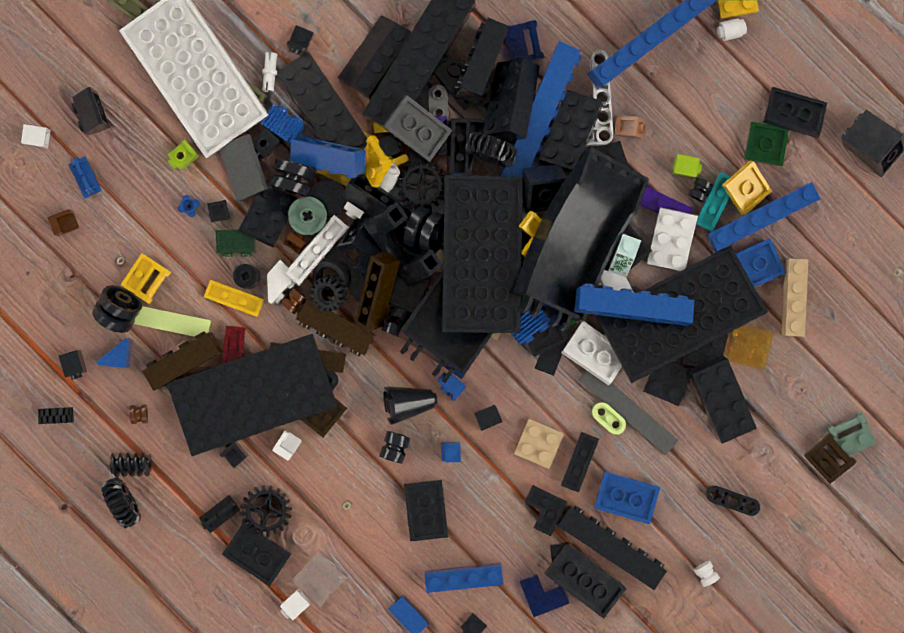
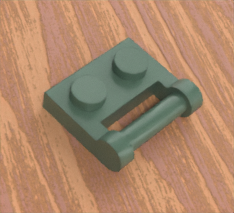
M862 412L839 425L827 427V432L834 436V440L849 456L876 444ZM860 424L861 429L841 438L837 437V433Z

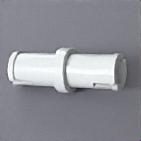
M269 52L265 53V66L262 69V74L264 75L263 92H268V90L270 93L274 92L275 76H277V53L271 52V55Z

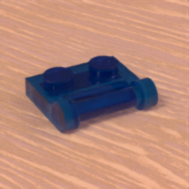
M536 20L509 26L505 36L509 60L524 57L530 61H536L545 58L540 48ZM529 29L534 54L528 55L523 30Z

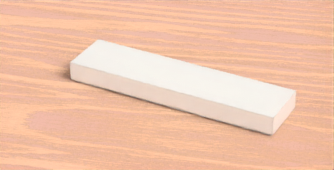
M334 215L284 274L300 286L349 227Z

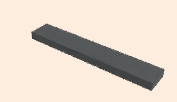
M587 370L579 378L580 382L615 410L665 455L679 441L614 384L607 385Z

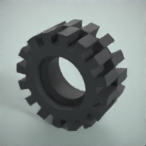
M326 275L314 282V286L311 287L313 292L310 295L311 297L314 296L312 302H317L315 306L317 308L321 306V311H335L347 301L348 293H345L348 288L343 287L346 283L344 281L340 282L341 278H335L336 275ZM325 287H330L335 295L333 300L326 297Z
M73 407L38 409V424L74 422Z

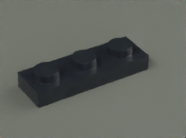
M583 432L580 433L561 486L579 493L599 438Z

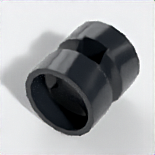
M241 264L233 272V280L240 288L253 289L260 282V272L253 265Z
M391 305L387 314L389 319L384 321L381 330L399 337L400 330L412 313ZM398 317L400 318L399 324L395 322Z
M387 431L384 439L386 445L382 446L379 457L403 464L406 455L404 449L408 448L411 438Z

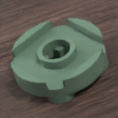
M314 197L297 199L289 208L290 225L299 234L314 235L320 232L326 224L327 211L324 205ZM311 211L312 220L304 221L303 213Z

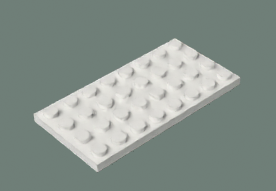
M161 0L119 30L205 158H209L226 144L235 140L268 116L266 109L192 0Z

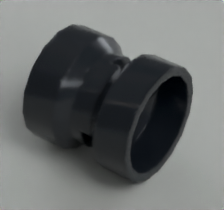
M696 177L694 181L695 186L689 191L688 195L697 201L705 203L708 198L707 194L714 185Z

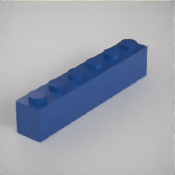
M813 182L707 234L706 237L713 251L716 252L821 198Z
M583 284V286L576 289L574 312L688 326L693 323L694 300H689L687 296L673 298L669 297L670 295L666 293H659L657 296L651 295L649 291L633 293L631 289L623 288L617 291L613 290V287L610 286L594 288L593 284Z

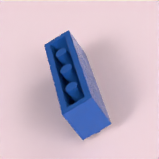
M301 136L291 139L290 161L302 164L305 167L311 166L314 170H328L331 174L342 173L345 174V177L356 178L357 175L365 173L366 150Z
M501 563L428 570L424 573L426 593L503 585Z

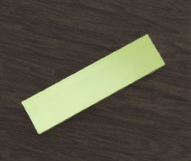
M142 306L139 315L135 318L134 324L195 337L203 331L206 334L209 333L211 320Z

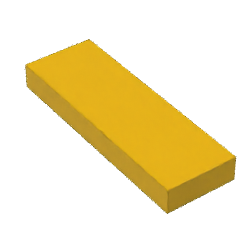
M211 279L204 294V298L256 317L259 316L265 300Z

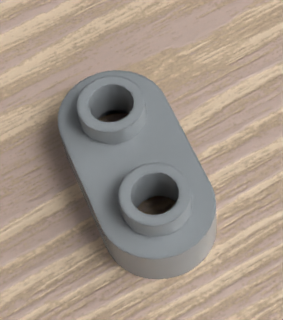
M434 85L430 88L428 94L429 113L436 116L435 112L441 110L443 112L442 116H447L448 119L447 90L442 85ZM440 91L442 95L441 97H435L434 93Z

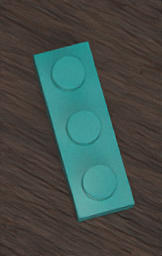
M719 172L713 184L714 186L698 215L696 225L713 232L729 199V195L722 184L730 176Z

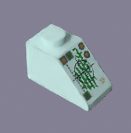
M622 234L608 271L627 277L641 240Z

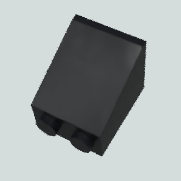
M867 109L863 114L860 113L856 117L852 127L847 128L841 138L843 145L880 177L884 176L904 152L903 134Z

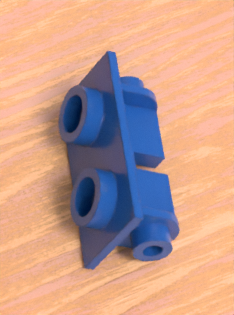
M86 156L80 159L75 158L72 160V163L68 164L84 199L102 191Z

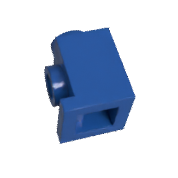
M444 372L437 379L442 385L440 389L448 396L452 394L453 397L451 399L455 401L466 389V386L453 374L446 383L442 382V378L446 374Z
M441 442L442 462H461L460 442Z

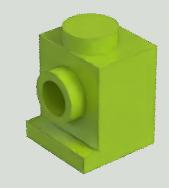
M183 140L180 145L167 154L170 157L168 160L170 165L174 169L178 167L181 171L199 157L186 140ZM179 153L184 154L183 159H178Z

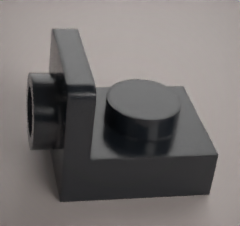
M296 25L290 40L286 43L287 47L290 48L289 51L296 55L306 53L314 32Z

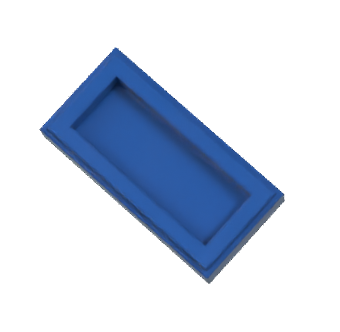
M403 596L388 609L410 633H420L429 624Z

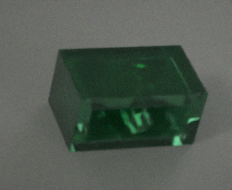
M239 229L215 230L216 253L221 254V258L233 257V254H240V257H252V253H257L256 240L239 233Z

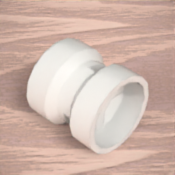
M706 561L694 569L696 575L701 578L700 582L703 587H707L720 579L718 573L713 572L711 561Z

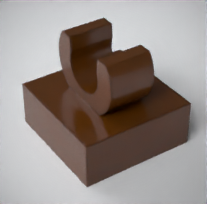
M289 232L284 244L297 254H300L306 244L303 241L305 235L298 232L294 235L292 232Z

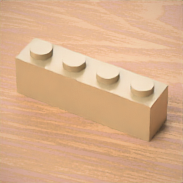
M786 259L781 336L805 337L808 259Z

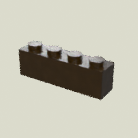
M388 252L371 256L354 320L356 325L367 332L383 326L400 260Z
M309 299L306 300L297 317V320L300 321V326L308 330L310 327L317 330V335L325 339L327 336L334 339V344L342 348L344 345L351 348L349 352L359 357L361 354L366 355L376 336L375 334L365 331L358 325L331 311H321V306L317 308L315 306L316 303Z
M203 331L195 336L196 340L190 343L188 340L179 345V350L175 352L170 350L163 354L162 360L157 362L155 359L146 364L147 368L142 372L153 391L162 388L167 383L176 380L223 353L213 333L206 334Z

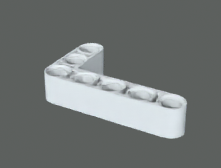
M598 50L593 53L590 59V71L599 65L594 61L596 56L603 57L604 61L609 58L605 51ZM591 81L592 98L597 99L598 94L606 96L607 100L604 102L600 113H605L608 120L601 122L597 119L586 147L604 146L613 139L610 82L597 89ZM606 132L609 139L607 141L600 140L599 133Z

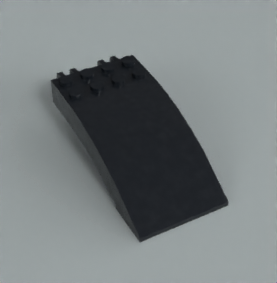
M593 147L588 148L561 185L529 246L513 293L523 297L520 306L521 312L527 313L530 309V316L536 317L539 315L541 307H545L553 311L549 324L553 327L559 324V329L562 331L567 330L571 320L585 322L586 313L574 312L576 289L583 286V284H593L594 288H597L616 244L634 214L638 212L649 180L648 177Z
M523 230L522 249L532 238ZM521 254V261H522L521 267H522L523 262H524V259H525V257H524L522 254ZM442 270L402 327L398 336L406 341L400 351L401 354L407 352L410 344L416 348L410 356L411 361H414L421 351L438 363V366L432 373L433 376L439 374L442 366L449 370L442 378V382L446 383L452 373L460 379L464 377L493 333L442 332Z

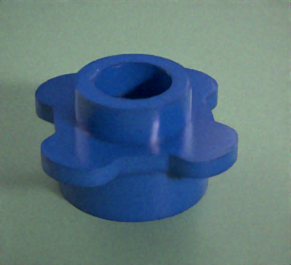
M184 195L181 204L178 206V211L180 213H187L189 217H194L196 215V208L200 206V201L191 199L189 195Z

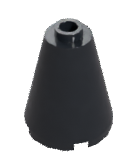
M384 387L386 390L383 392L385 412L390 413V417L387 418L390 425L434 409L435 404L438 403L437 395L431 389Z

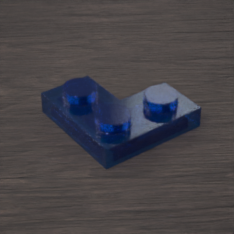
M537 574L520 580L533 617L569 604L565 591L561 586L544 591Z

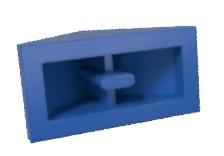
M125 338L96 363L101 366L129 368L132 344L130 338Z

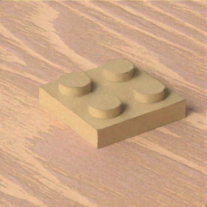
M528 419L514 454L550 469L564 433Z

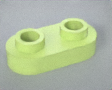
M599 402L593 406L592 415L594 419L610 433L621 434L625 430L626 422L624 418L608 404ZM600 408L605 410L604 415L598 414ZM614 421L619 422L618 428H613L612 423Z

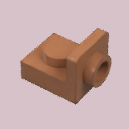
M617 116L615 135L643 138V134L646 131L644 119L632 116Z

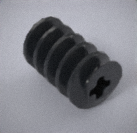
M135 452L133 458H131L130 453H127L126 457L123 458L122 453H119L118 458H115L114 453H111V474L119 477L121 473L123 477H126L129 473L133 477L137 473L138 477H140L144 472L145 476H150L152 471L151 454L146 458L145 452H142L141 458H139L137 452Z

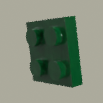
M750 122L744 160L783 166L789 130L769 124Z

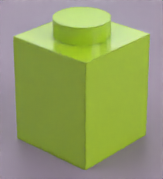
M677 154L674 159L671 175L695 179L697 175H700L702 164L699 163L700 158Z

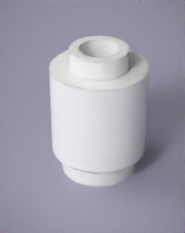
M737 18L720 22L719 27H717L718 37L722 38L723 41L740 38L747 33L744 19L739 20Z
M392 163L379 187L387 192L394 188L400 174V170L395 164Z

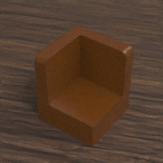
M67 209L47 217L55 236H61L79 229L73 210Z

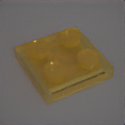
M745 325L734 330L727 355L728 360L765 370L774 333Z

